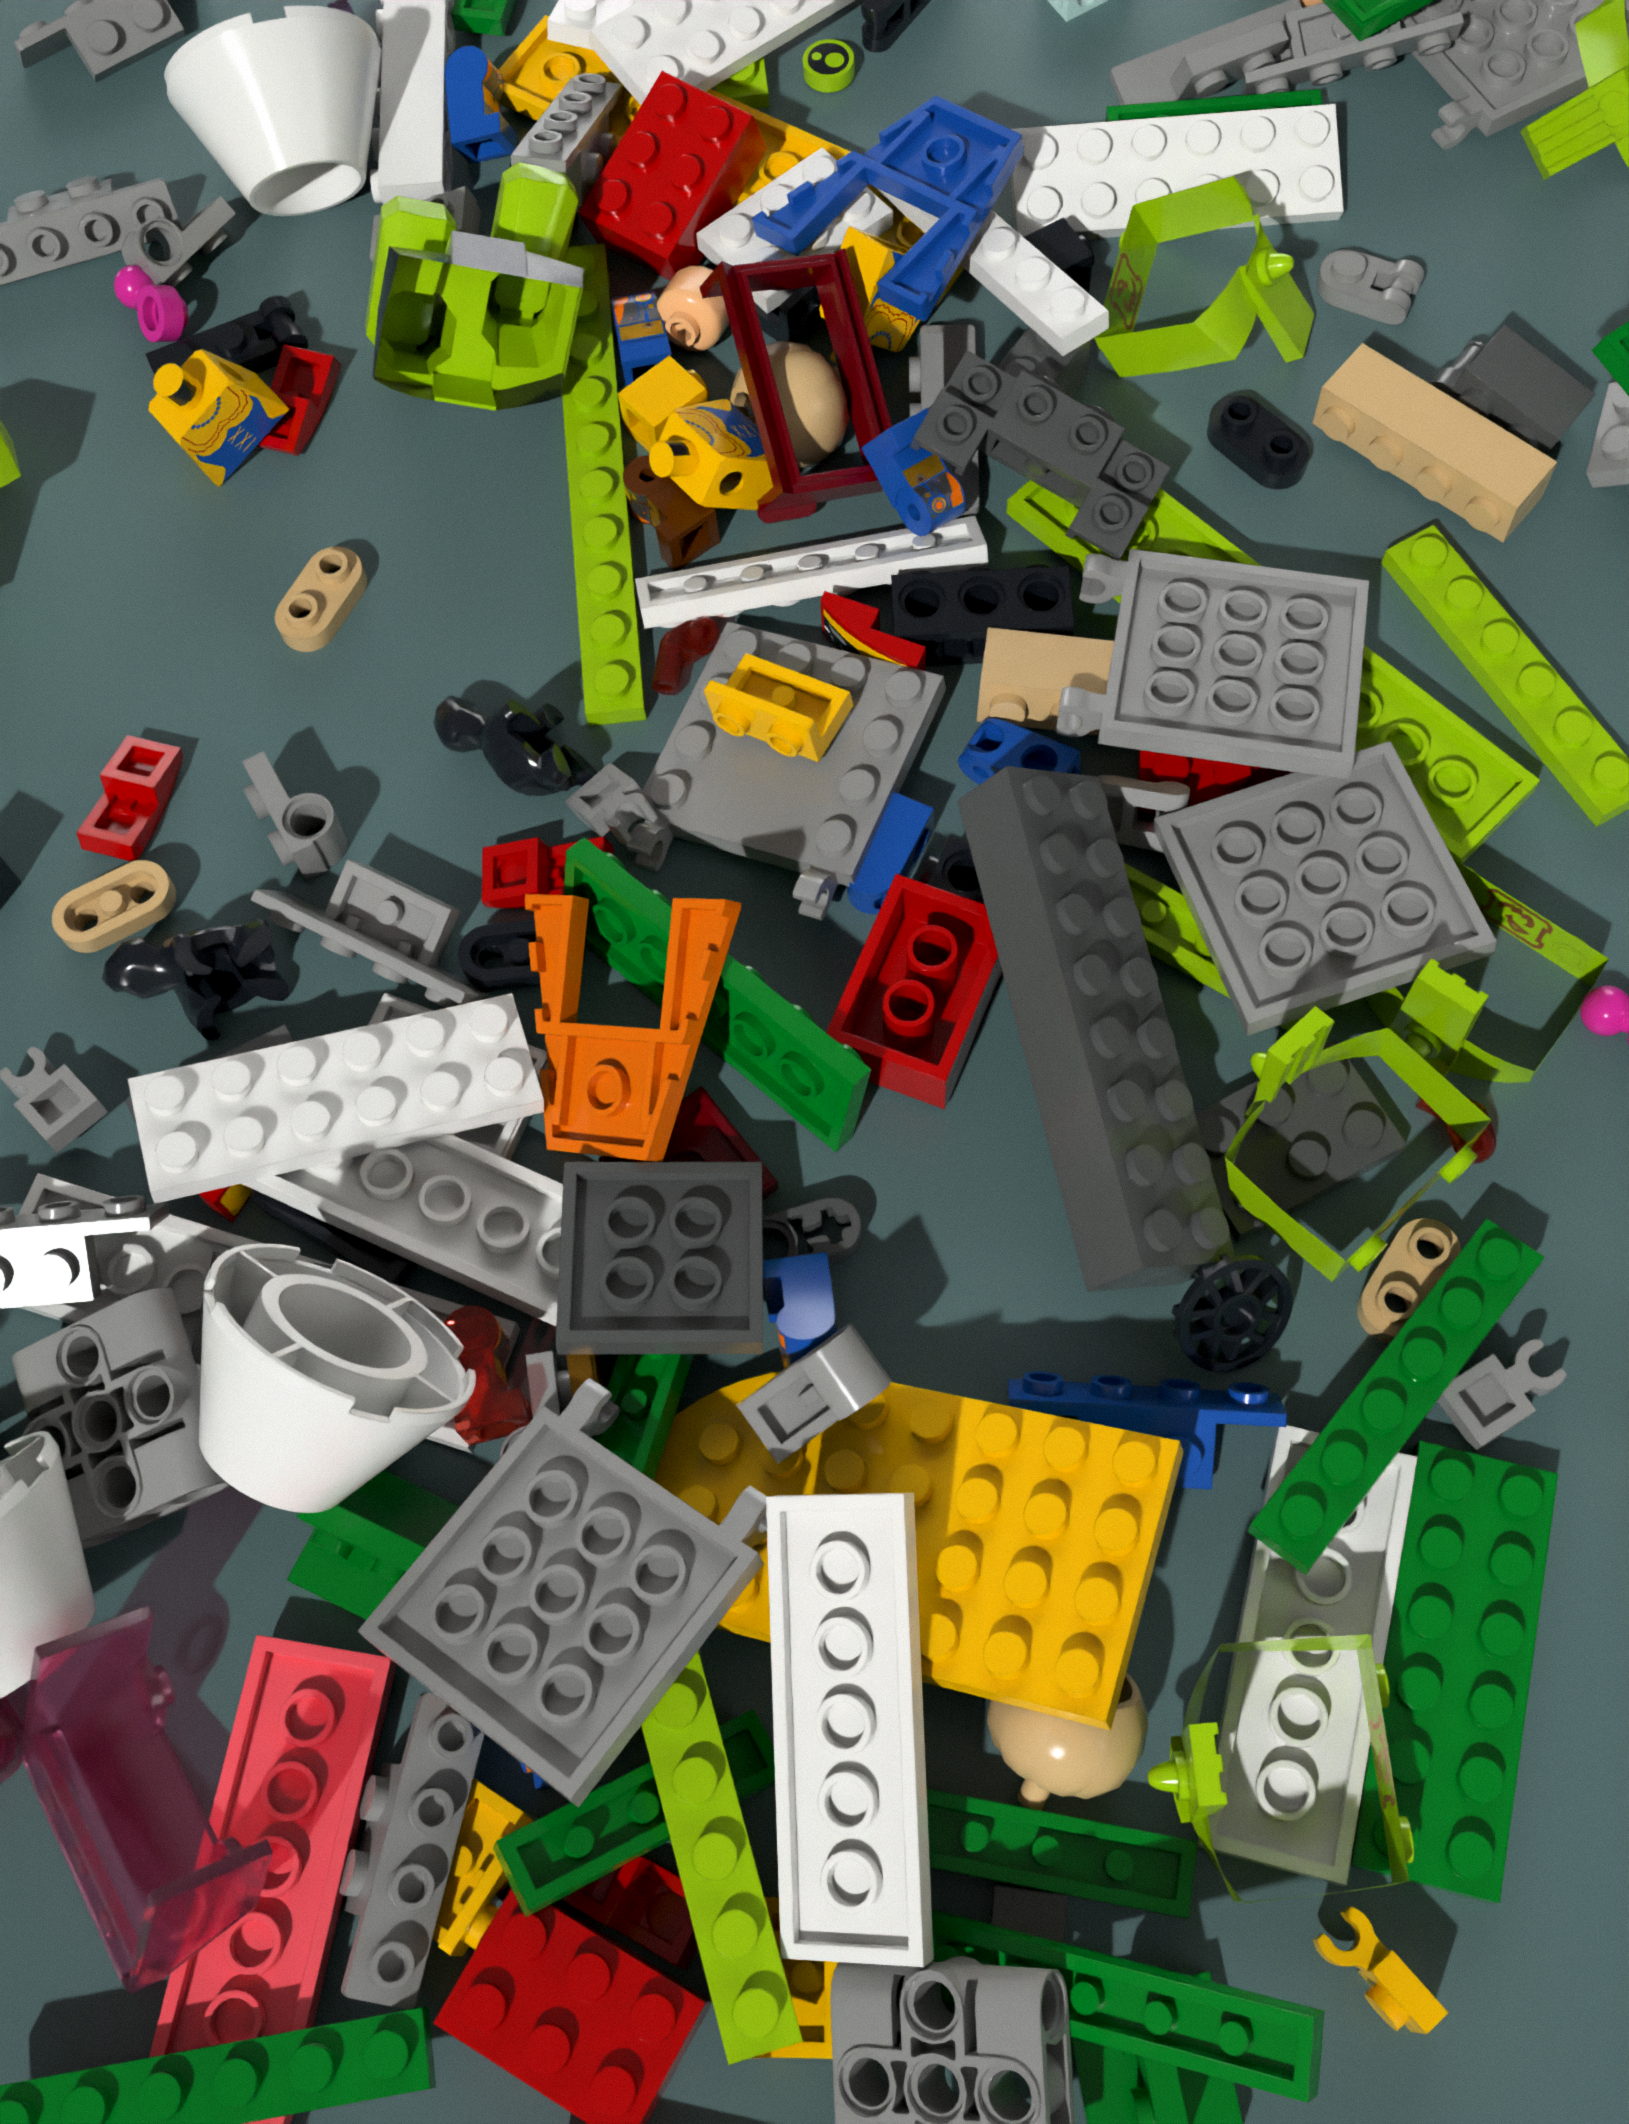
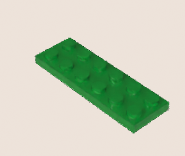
M583 837L566 850L564 895H574L589 899L585 945L662 1008L672 906L659 891L648 889L629 874L616 856L609 852H602ZM727 953L701 1041L834 1152H837L853 1137L871 1069L864 1064L860 1055L852 1047L838 1043L818 1027L805 1009L797 1004H790L771 989L758 971L751 966L742 965Z
M1419 1441L1414 1446L1412 1455L1417 1457L1383 1662L1389 1685L1388 1708H1382L1398 1815L1407 1817L1414 1845V1860L1412 1863H1406L1408 1882L1496 1904L1500 1903L1558 1473ZM1370 1741L1350 1866L1391 1877Z

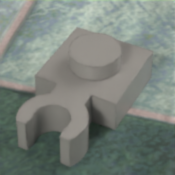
M611 763L607 764L565 800L576 817L594 832L603 837L611 830L622 844H629L633 840L627 831L632 823L639 819H647L648 822L653 823L658 819L656 812L646 800L647 796L637 782Z
M31 1047L26 1052L35 1064L29 1074L16 1077L5 1067L0 1071V1077L13 1094L20 1098L13 1105L51 1148L58 1153L108 1112L65 1064L56 1070L40 1049Z
M1540 1339L1530 1340L1523 1344L1511 1357L1508 1369L1504 1368L1493 1353L1456 1377L1438 1400L1440 1406L1474 1452L1524 1421L1536 1411L1535 1407L1526 1397V1394L1532 1396L1547 1395L1565 1380L1567 1374L1562 1368L1548 1377L1537 1376L1531 1371L1529 1358H1532L1545 1346Z

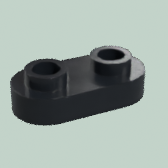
M1228 396L1219 400L1213 406L1209 416L1207 437L1211 445L1257 483L1269 489H1286L1294 486L1302 479L1309 457V449L1305 440L1257 401L1246 396ZM1273 450H1281L1285 454H1278Z
M535 920L486 924L476 927L467 933L458 949V960L467 980L475 987L487 991L540 986V974L531 971L528 944L536 941ZM584 949L583 964H584V961H585V949ZM491 957L503 958L502 963L496 968L488 969L483 967L484 963Z

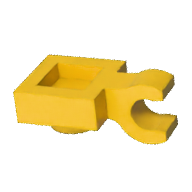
M1352 1906L1345 1907L1340 1914L1354 1930L1355 1940L1353 1945L1348 1950L1342 1951L1324 1933H1320L1313 1939L1317 1952L1324 1960L1333 1965L1355 1966L1359 1968L1358 1972L1371 1986L1364 1994L1366 2000L1395 2031H1398L1405 2025L1410 2032L1428 2034L1448 2012L1399 1956L1382 1944L1374 1933L1369 1919L1360 1910Z

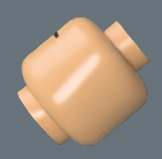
M691 265L680 269L672 277L657 301V309L660 313L661 321H664L668 340L675 346L687 351L701 352L710 349L721 338L730 323L723 296L702 298L700 286L713 272V270L704 266Z

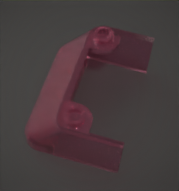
M149 1605L34 1648L22 1738L23 1757L31 1784L122 1984L131 1994L166 1978L256 1908L262 1888L265 1886V1878L273 1854L267 1839L252 1846L248 1844L243 1847L232 1836L218 1841L164 1731L167 1718L166 1707L174 1704V1691L162 1665L153 1667L147 1656L154 1622V1615Z

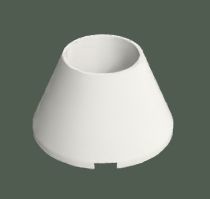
M284 6L286 18L253 23L250 13L225 20L202 31L181 46L172 56L165 69L164 78L167 85V96L174 109L255 210L267 215L299 216L332 208L353 197L361 190L366 181L381 57L380 47L374 30L363 19L346 11L322 6Z
M259 1243L234 1247L218 1256L204 1282L199 1446L210 1467L232 1487L259 1502L286 1511L316 1513L329 1510L459 1414L466 1406L475 1388L476 1375L475 1370L468 1369L465 1372L458 1359L464 1346L449 1327L412 1296L386 1280L340 1259L335 1260L331 1269L297 1260L301 1252L299 1247Z
M45 1431L27 1434L6 1443L4 1448L11 1456L0 1461V1699L28 1682L57 1659L86 1629L96 1611L59 1446L53 1437Z

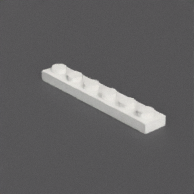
M874 187L924 233L940 219ZM990 210L961 260L960 265L1062 356L1109 329V311L993 210Z
M974 515L954 519L926 536H918L908 528L636 578L635 583L644 629L657 626L673 628L689 620L711 616L732 617L744 610L770 605L790 606L802 599L822 596L824 591L844 596L861 588L882 584L891 585V575H904L920 570L932 573L967 571L973 567L988 565L987 543Z

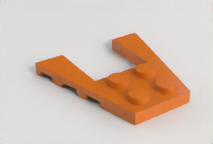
M525 894V910L534 911L536 941L528 943L531 971L540 974L542 1008L534 1009L536 1033L545 1034L548 1069H540L547 1150L663 1162L739 917L741 903L727 899L673 898L660 1029L577 1023L589 899L574 895Z

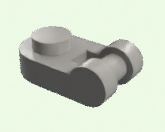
M1345 249L1327 255L1322 261L1316 288L1319 296L1326 303L1334 307L1385 324L1398 325L1405 320L1411 308L1409 296L1417 293L1424 279L1425 272L1418 263L1412 260L1404 259L1392 263L1365 253ZM1373 287L1378 288V289H1381V290H1383V291L1381 292V291L1375 290V289H1373Z
M1115 775L1098 776L1102 790L1107 798V807L1118 844L1163 852L1154 832V822L1137 820L1139 807L1156 810L1155 818L1187 808L1190 788L1187 785L1174 781L1154 783Z

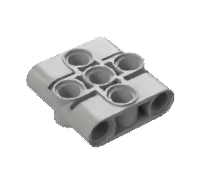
M155 1288L123 1298L21 1349L11 1357L29 1421L23 1436L45 1431L58 1444L83 1550L114 1540L230 1486L210 1467L199 1446L201 1365L195 1363L173 1288Z
M963 1955L951 1957L942 1962L931 1961L925 1967L838 1962L831 1982L830 1995L835 2124H1075L1068 1995L1063 1975L1058 1969L981 1965L977 1960ZM942 1984L949 1989L954 1998L955 2014L947 2009L942 2000ZM878 2062L888 2074L889 2088L883 2084L879 2077ZM945 2066L953 2072L958 2081L959 2097L951 2091L946 2082ZM1015 2072L1021 2075L1030 2087L1031 2104L1024 2100L1016 2089Z

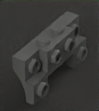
M966 350L944 390L941 389L913 437L910 446L917 451L922 447L956 467L954 472L962 476L981 445L980 452L1080 508L1065 536L1073 540L1076 535L1111 555V559L1120 560L1171 468L1166 463L1120 438L1125 428L1115 423L1113 417L1103 408L1092 404L1083 405L1064 394L1062 388L1046 376H1033L1021 370L1018 377L1015 378Z

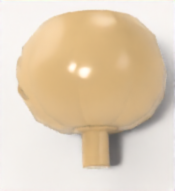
M781 340L768 344L766 348L798 468L802 470L818 465L841 445L850 419L847 398L838 366L831 367L820 353L813 351L805 344ZM741 367L736 374L732 386L730 401L757 426L755 416L748 415V409L744 406L746 404L753 410Z
M1128 1672L1125 1675L1111 1731L990 1699L987 1708V1724L993 1744L1000 1750L1004 1762L1014 1772L1024 1778L1017 1798L1026 1808L1041 1811L1050 1793L1061 1797L1075 1796L1089 1799L1115 1790L1121 1786L1144 1753L1149 1724L1148 1714L1139 1687Z

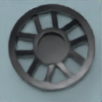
M1225 1253L1219 1255L1220 1261L1207 1270L1200 1266L1194 1271L1197 1276L1196 1280L1187 1289L1181 1302L1173 1306L1171 1313L1176 1317L1175 1330H1172V1335L1178 1341L1184 1354L1200 1368L1213 1372H1228L1248 1366L1265 1355L1284 1332L1292 1311L1291 1286L1285 1274L1275 1264L1261 1255H1238L1231 1257ZM1245 1269V1270L1239 1275L1238 1270ZM1224 1277V1287L1217 1290L1214 1282ZM1203 1293H1205V1297H1204V1298H1200L1201 1295H1202ZM1276 1294H1278L1277 1309L1266 1305ZM1191 1318H1200L1190 1323ZM1261 1319L1272 1321L1264 1334L1256 1330ZM1247 1337L1256 1342L1243 1352L1238 1353L1244 1338ZM1200 1340L1198 1349L1195 1350L1192 1342ZM1221 1344L1219 1358L1214 1357Z

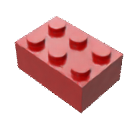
M661 71L578 214L598 244L605 243L606 248L671 280L680 269L700 264L704 254L698 249L696 233L733 208L768 148L753 115Z
M895 874L826 1031L838 1043L852 1047L860 1055L864 1064L871 1069L868 1082L945 1110L1002 972L985 904Z
M511 1888L433 2024L587 2124H647L707 2014L712 2000L556 1902L525 1917Z

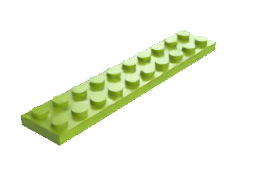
M1029 480L1007 499L1006 514L1082 574L1086 555L1102 554L1111 557L1108 553L1076 535L1073 540L1065 536L1080 508ZM1160 487L1120 558L1122 561H1128L1129 550L1136 549L1261 566ZM1122 595L1114 596L1113 599L1121 604ZM1364 645L1355 752L1391 741L1452 858L1463 864L1534 793L1540 779Z

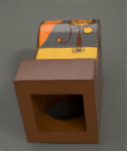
M649 455L635 458L626 466L623 472V482L629 510L636 520L652 525L656 529L661 558L673 571L680 570L720 543L716 511L713 507H704L697 504L670 477L655 475L649 463Z

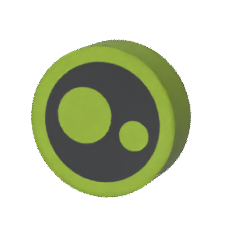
M835 39L819 40L811 44L803 54L804 80L812 89L819 92L832 93L846 88L853 81L855 76L854 53L846 43Z

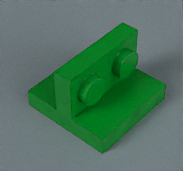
M383 1470L335 1507L323 1512L298 1513L297 1518L311 1527L313 1532L286 1580L367 1620L460 1506Z
M1210 1971L1188 1974V1976L1212 1981ZM1070 2036L1086 2124H1243L1234 2082Z

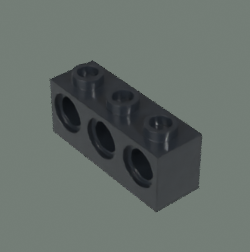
M1035 564L1017 569L991 570L977 567L960 572L932 573L920 570L904 575H891L893 636L925 646L926 666L982 664L988 627L1065 636L1074 635L1075 626L1069 566L1050 567L1044 564ZM1041 607V608H1045V609H1047V610H1046V611H1037V610H1034V609H1032V608ZM982 610V611H987V612H989V613H987V614H977V613H974V611ZM916 614H928V615H930V616H928V617H917V616H914V615H916Z

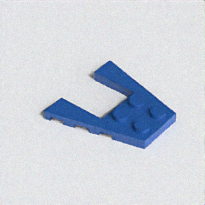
M934 96L878 133L880 143L862 155L851 151L836 161L838 171L814 187L812 183L806 181L787 194L789 203L769 217L763 211L756 214L752 218L756 236L797 257L868 184L940 218L877 282L882 301L925 322L1024 154L1022 134L939 96Z

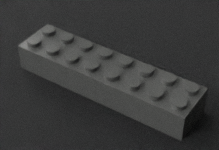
M1006 766L957 802L1087 1292L1185 1283L1197 1278L1194 1271L1200 1266L1207 1270L1212 1265L1220 1261L1219 1255L1225 1253L1231 1257L1236 1255L1230 1238L1229 1225L1224 1216L1212 1175L1211 1162L1206 1153L1194 1112L1193 1099L1188 1090L1176 1049L1175 1036L1170 1028L1158 986V977L1152 965L1142 930L1140 914L1136 908L1124 867V858L1119 849L1108 811L1107 798L1102 790L1100 779L1096 776Z

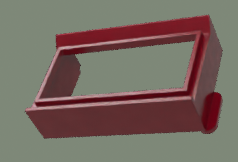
M845 248L839 249L836 253L730 265L721 261L700 286L702 298L723 296L772 479L773 488L757 501V514L760 520L764 523L772 524L806 518L816 511V503L883 491L861 447L892 427ZM816 286L864 466L801 476L752 292L765 290L780 291Z

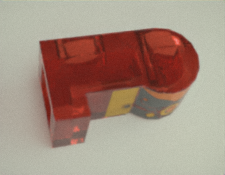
M473 1305L463 1306L453 1311L445 1319L444 1324L464 1346L458 1359L465 1372L468 1369L475 1370L476 1375L475 1388L468 1403L454 1417L456 1432L471 1446L506 1437L514 1430L527 1426L533 1419L531 1403L520 1389L509 1391L504 1363L510 1352V1341L506 1331L495 1316L485 1308Z

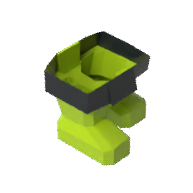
M518 162L504 171L501 176L491 237L457 231L456 221L444 204L397 195L381 206L365 319L366 336L375 346L372 377L375 381L413 397L494 411L542 403L561 397L583 290L584 268L565 263L579 201L576 189L566 173ZM435 335L422 352L416 350L417 345L423 344L428 340L429 336Z

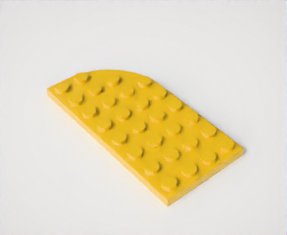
M781 1372L748 1378L723 1387L699 1399L674 1416L654 1482L718 1526L728 1515L740 1494L749 1485L767 1497L776 1495L914 1492L922 1682L1111 1731L1184 1453L1180 1441L890 1382V1385L869 1403L848 1417L836 1421L778 1464L736 1404ZM766 1538L760 1544L751 1547L759 1553L764 1564L715 1629L771 1643L768 1546Z

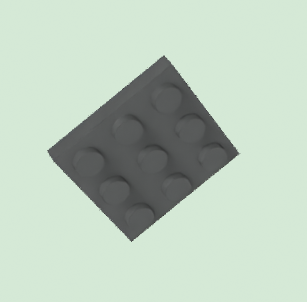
M564 1162L556 1322L557 1355L763 1354L762 1162Z

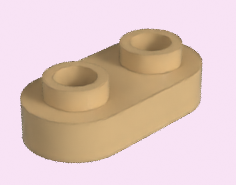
M338 546L320 550L311 557L281 600L275 612V623L283 641L290 648L300 652L319 650L331 642L367 586L366 573L360 558L355 552ZM334 570H338V571L335 572V573L328 574V573H330V572H332V571H334ZM310 611L306 617L297 618L300 613Z
M148 860L133 861L61 897L52 912V926L58 936L72 950L81 953L96 952L165 918L175 904L176 889L165 870L157 863ZM147 893H154V895L146 902L142 904L138 903L143 895ZM98 920L95 927L83 931L84 926L89 921Z
M1421 1218L1408 1222L1399 1230L1361 1292L1357 1302L1359 1322L1370 1336L1379 1341L1390 1343L1461 1252L1459 1240L1448 1226L1434 1219ZM1426 1241L1433 1244L1438 1251V1257L1435 1259L1425 1258L1419 1253L1417 1243ZM1397 1295L1402 1298L1406 1304V1312L1395 1313L1391 1311L1385 1304V1296Z

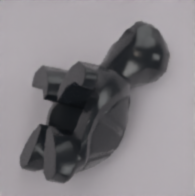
M448 696L436 709L434 727L441 743L451 751L462 753L477 749L482 750L484 757L492 766L499 779L518 793L527 796H545L568 791L576 785L583 786L597 774V771L576 751L566 744L560 747L547 736L551 729L564 720L563 714L549 703H545L535 712L531 713L522 704L510 699L490 715L465 698Z
M256 919L248 924L207 927L205 929L183 932L165 940L161 949L140 937L120 942L105 962L102 975L105 984L114 992H127L141 999L174 990L189 1022L206 1040H215L220 1036L217 1027L213 1023L214 1014L232 1011L256 996L275 1001H284L288 996V985L276 970L275 954L271 947L273 932L267 921Z

